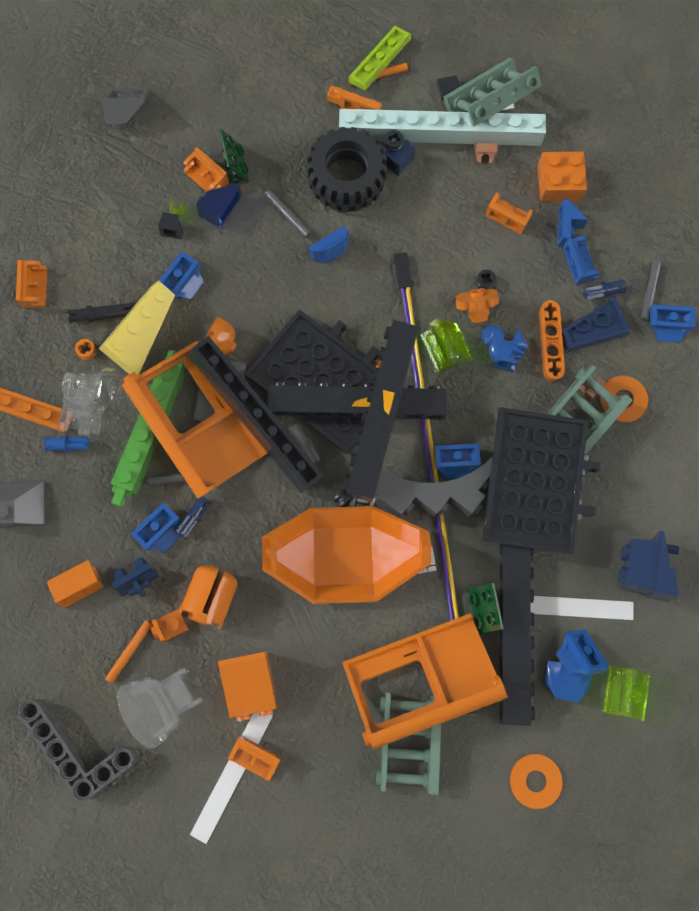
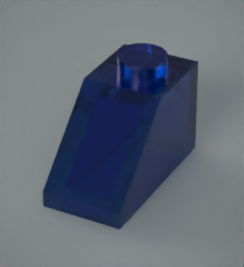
M234 184L208 190L204 197L201 196L196 204L199 217L221 228L242 196L240 186Z

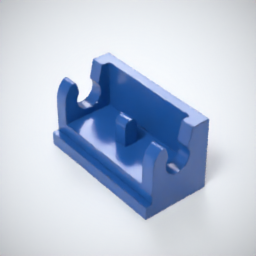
M586 236L567 239L563 246L576 285L598 280L599 271L595 270L586 246Z

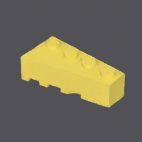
M158 280L142 296L99 349L128 374L133 372L136 375L139 374L175 294Z

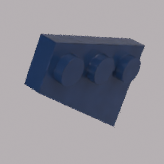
M613 296L602 306L596 307L593 312L585 317L582 316L562 329V337L569 352L628 336L631 331L616 297Z

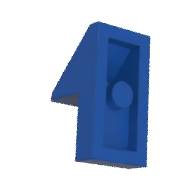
M563 199L559 207V247H563L567 239L574 237V228L583 229L588 221L568 199Z

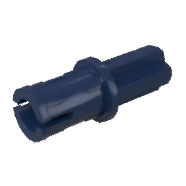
M623 279L609 283L604 281L600 285L585 287L583 296L586 300L599 297L608 298L609 295L625 293L627 287L618 288V286L626 285V282Z
M203 496L197 499L189 511L186 510V516L175 532L181 537L186 538L196 523L201 522L200 518L209 505H211V502L207 501Z

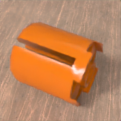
M212 565L199 566L194 572L177 614L180 615L183 611L189 614L188 619L206 626L214 623L218 625L217 629L221 630L237 589V580L230 572L221 571L204 613H202L219 568Z

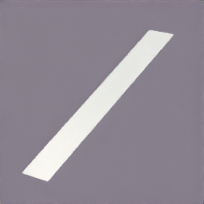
M534 596V602L531 603V612L543 615L633 620V602Z
M259 712L253 713L242 736L259 744L273 715L259 717ZM228 761L190 833L191 836L207 844L246 768L233 761Z

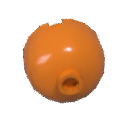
M217 316L206 337L209 336L224 355L227 353L231 355L237 345L234 342L235 330L227 320Z

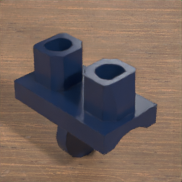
M140 557L132 563L135 570L128 574L125 568H120L113 573L115 582L112 585L122 597L127 594L133 596L136 593L141 597L146 596L144 589L151 585V580L159 577L150 563H147L143 557Z

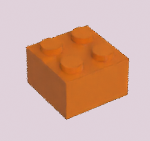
M542 152L538 162L540 202H562L563 199H568L570 202H579L583 199L587 191L584 152Z

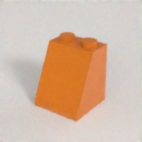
M268 652L218 661L230 718L236 717L237 722L250 719V714L259 712V717L273 714V709L278 707Z

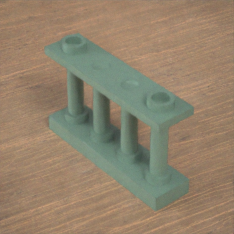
M508 58L445 95L443 98L447 111H468L471 124L475 127L540 88L542 85L538 67L534 66L524 73H519L516 70L514 59Z
M594 365L587 368L582 367L575 375L577 379L547 413L549 415L573 418L562 409L571 398L594 419V426L587 430L585 455L632 402V399L626 394L614 397L591 376L592 372L596 369ZM584 382L608 402L609 408L605 413L597 411L576 392Z
M385 692V697H380V711L384 712L383 722L390 720V710H416L435 701L434 695H431V699L426 702L391 700V693ZM441 724L413 734L425 736V738L429 739V747L424 750L388 748V744L382 746L381 770L376 771V784L380 785L381 791H386V783L417 784L427 788L428 794L438 795ZM387 759L424 760V763H428V771L423 773V775L387 773Z

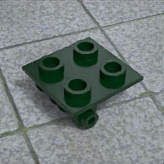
M219 129L223 145L222 153L229 181L232 184H237L240 182V179H244L248 183L249 169L244 162L243 155L245 151L243 146L237 143L230 134L228 135L222 129Z
M494 583L468 589L469 603L472 606L474 616L473 621L478 633L504 629Z

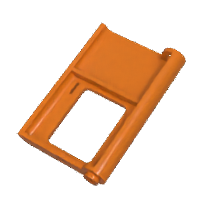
M198 341L142 374L136 375L133 372L123 379L122 387L199 499L266 455L267 452L188 357L191 348L198 344ZM180 363L185 365L215 410L214 415L183 434L176 430L147 386L149 381Z
M471 613L342 662L366 731L362 733L366 747L371 746L373 750L508 698L505 687L490 661ZM420 662L434 694L435 701L390 720L375 724L361 684L364 681L411 663Z

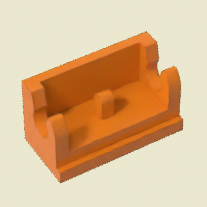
M198 147L194 149V152L183 163L186 165L183 169L184 173L213 198L229 184L227 172Z
M496 192L487 207L485 216L522 234L532 216L533 210L530 209L527 213L500 199V193Z
M18 260L16 301L22 308H46L47 267L42 266L40 261Z
M89 560L47 581L55 603L63 609L105 587L95 566L93 567Z
M240 735L228 760L270 781L281 760V756Z

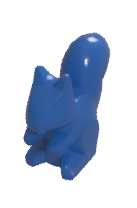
M487 326L481 332V340L484 342V345L489 346V354L494 360L495 367L514 372V365H518V361L515 359H522L523 351L528 348V344L521 335V331L518 330L512 341L504 340V332L499 326Z

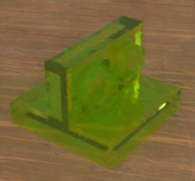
M434 319L428 323L431 329L420 335L437 373H442L457 363H468L473 360L459 327L454 321Z
M609 666L603 713L644 721L650 675L633 668Z

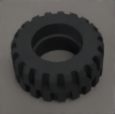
M339 127L337 131H334V129L327 131L326 136L324 134L317 138L318 143H313L307 158L308 183L310 189L313 190L315 198H320V203L324 206L331 205V209L335 211L338 208L343 209V212H349V209L359 211L363 205L364 207L370 206L372 200L376 201L385 185L387 158L384 154L383 146L378 144V140L374 136L369 137V132L365 130L357 131L356 127H351V129ZM352 159L362 164L366 172L356 180L343 181L333 177L327 169L338 160Z

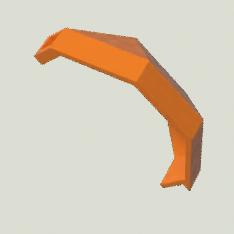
M374 506L310 508L262 536V570L312 604L377 602L431 565L432 545L429 531Z

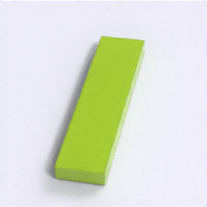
M394 26L349 76V82L366 91L411 40V34Z

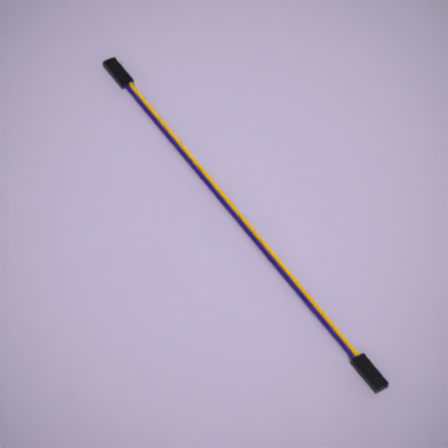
M407 252L396 253L393 255L398 290L402 292L406 323L415 325L410 295L412 281ZM416 337L411 356L415 385L419 386V388H425ZM421 419L430 483H439L430 420ZM437 513L435 519L450 620L459 618L444 513L442 515ZM477 710L472 711V712L467 713V714L477 713Z

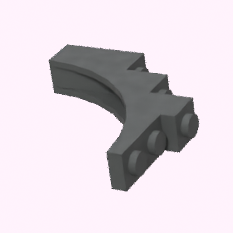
M492 457L474 472L455 480L440 483H420L405 480L381 469L374 499L398 518L403 513L406 516L415 506L412 501L433 518L437 513L442 515L450 504L469 517L472 513L477 514L484 505L481 501L485 495L481 492L489 484L487 478L490 476Z

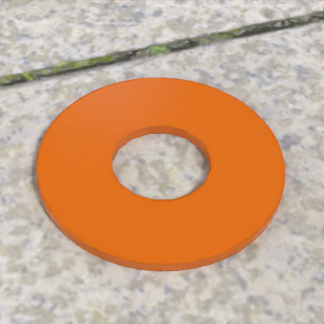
M616 376L604 384L603 387L614 397L620 390L628 391L633 396L632 405L626 408L615 421L623 423L633 422L645 413L648 406V394L645 387L638 380L629 376ZM600 396L601 407L606 412L609 408L608 402Z
M529 754L520 758L513 766L510 774V787L515 798L524 806L532 809L546 808L552 805L561 793L562 775L558 766L550 758L541 754ZM532 771H540L546 777V786L540 792L531 791L526 784V778Z

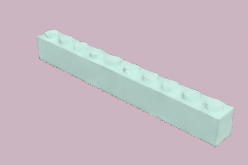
M340 109L339 127H345V129L356 127L357 131L360 132L365 130L369 132V137L374 136L378 142H385L386 134L391 130H397L402 133L404 140H408L411 143H495L498 145L541 146L546 134V115L496 113L474 127L471 124L468 112Z

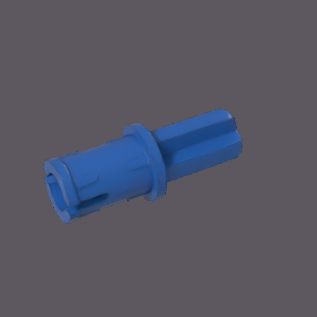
M64 435L63 437L54 438L45 437L43 441V446H47L44 447L46 452L64 450L66 453L70 450H87L90 444L86 436L69 437Z

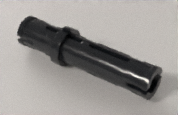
M133 302L99 307L89 305L81 309H68L69 323L80 321L94 322L98 319L124 317L132 310L134 305Z

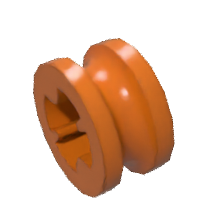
M82 339L75 345L76 353L83 360H91L97 354L96 346L89 339ZM88 345L91 350L86 351L84 354L81 349L86 348Z

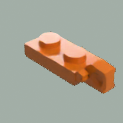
M331 86L327 93V101L340 105V109L381 110L382 104L373 99L362 97L339 87Z

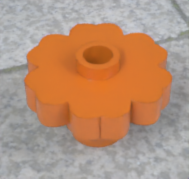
M472 289L456 296L457 309L462 311L468 310V317L471 318L473 323L487 321L490 314L489 307L499 304L498 291L494 289Z

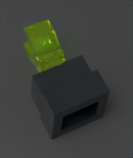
M170 201V213H162L158 228L161 236L182 239L183 230L179 217L185 211L184 204L181 203L178 209H174V203Z

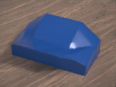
M346 226L309 246L310 257L314 262L329 263L346 252L349 243V231Z
M182 251L159 280L175 294L174 298L184 297L192 299L204 283L199 271V262Z
M652 305L650 307L651 328L655 331L657 341L681 342L683 337L695 328V307Z
M479 443L436 445L434 447L436 469L441 471L446 481L455 480L470 474L481 465Z
M163 502L131 535L147 551L154 549L165 552L181 537L175 532L180 518Z
M586 630L568 632L564 637L562 647L556 653L568 674L584 673L589 675L604 673L609 668V665Z
M546 661L543 684L551 689L555 698L580 703L584 695L590 692L592 674H568L562 663Z

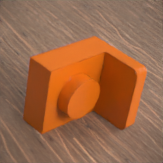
M179 609L159 619L152 620L153 627H151V631L156 640L160 639L161 642H166L189 630L182 613L180 615L177 614Z

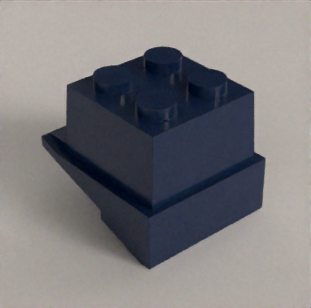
M659 531L651 539L652 541L632 538L628 544H625L621 552V561H624V566H622V569H619L617 582L621 583L620 589L645 594L647 598L668 602L678 597L679 591L675 568L670 567L668 553L678 555L679 546L666 544L664 531Z

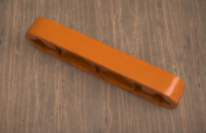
M548 300L542 304L539 310L543 374L549 382H557L565 373L561 313L558 303ZM547 307H550V309L554 311L551 315L550 321H548L549 312L545 311ZM546 327H554L557 331L556 335H548L545 330ZM550 346L557 348L558 355H549L547 348ZM554 361H556L554 364L555 371H559L556 376L549 372L553 367Z

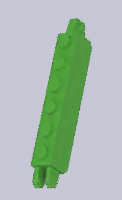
M169 350L166 359L174 355L176 351ZM182 363L154 378L150 387V391L168 418L184 382L185 365ZM141 414L138 416L111 481L113 486L112 492H115L111 503L123 508L127 497L132 498L133 494L137 495L159 443V440Z

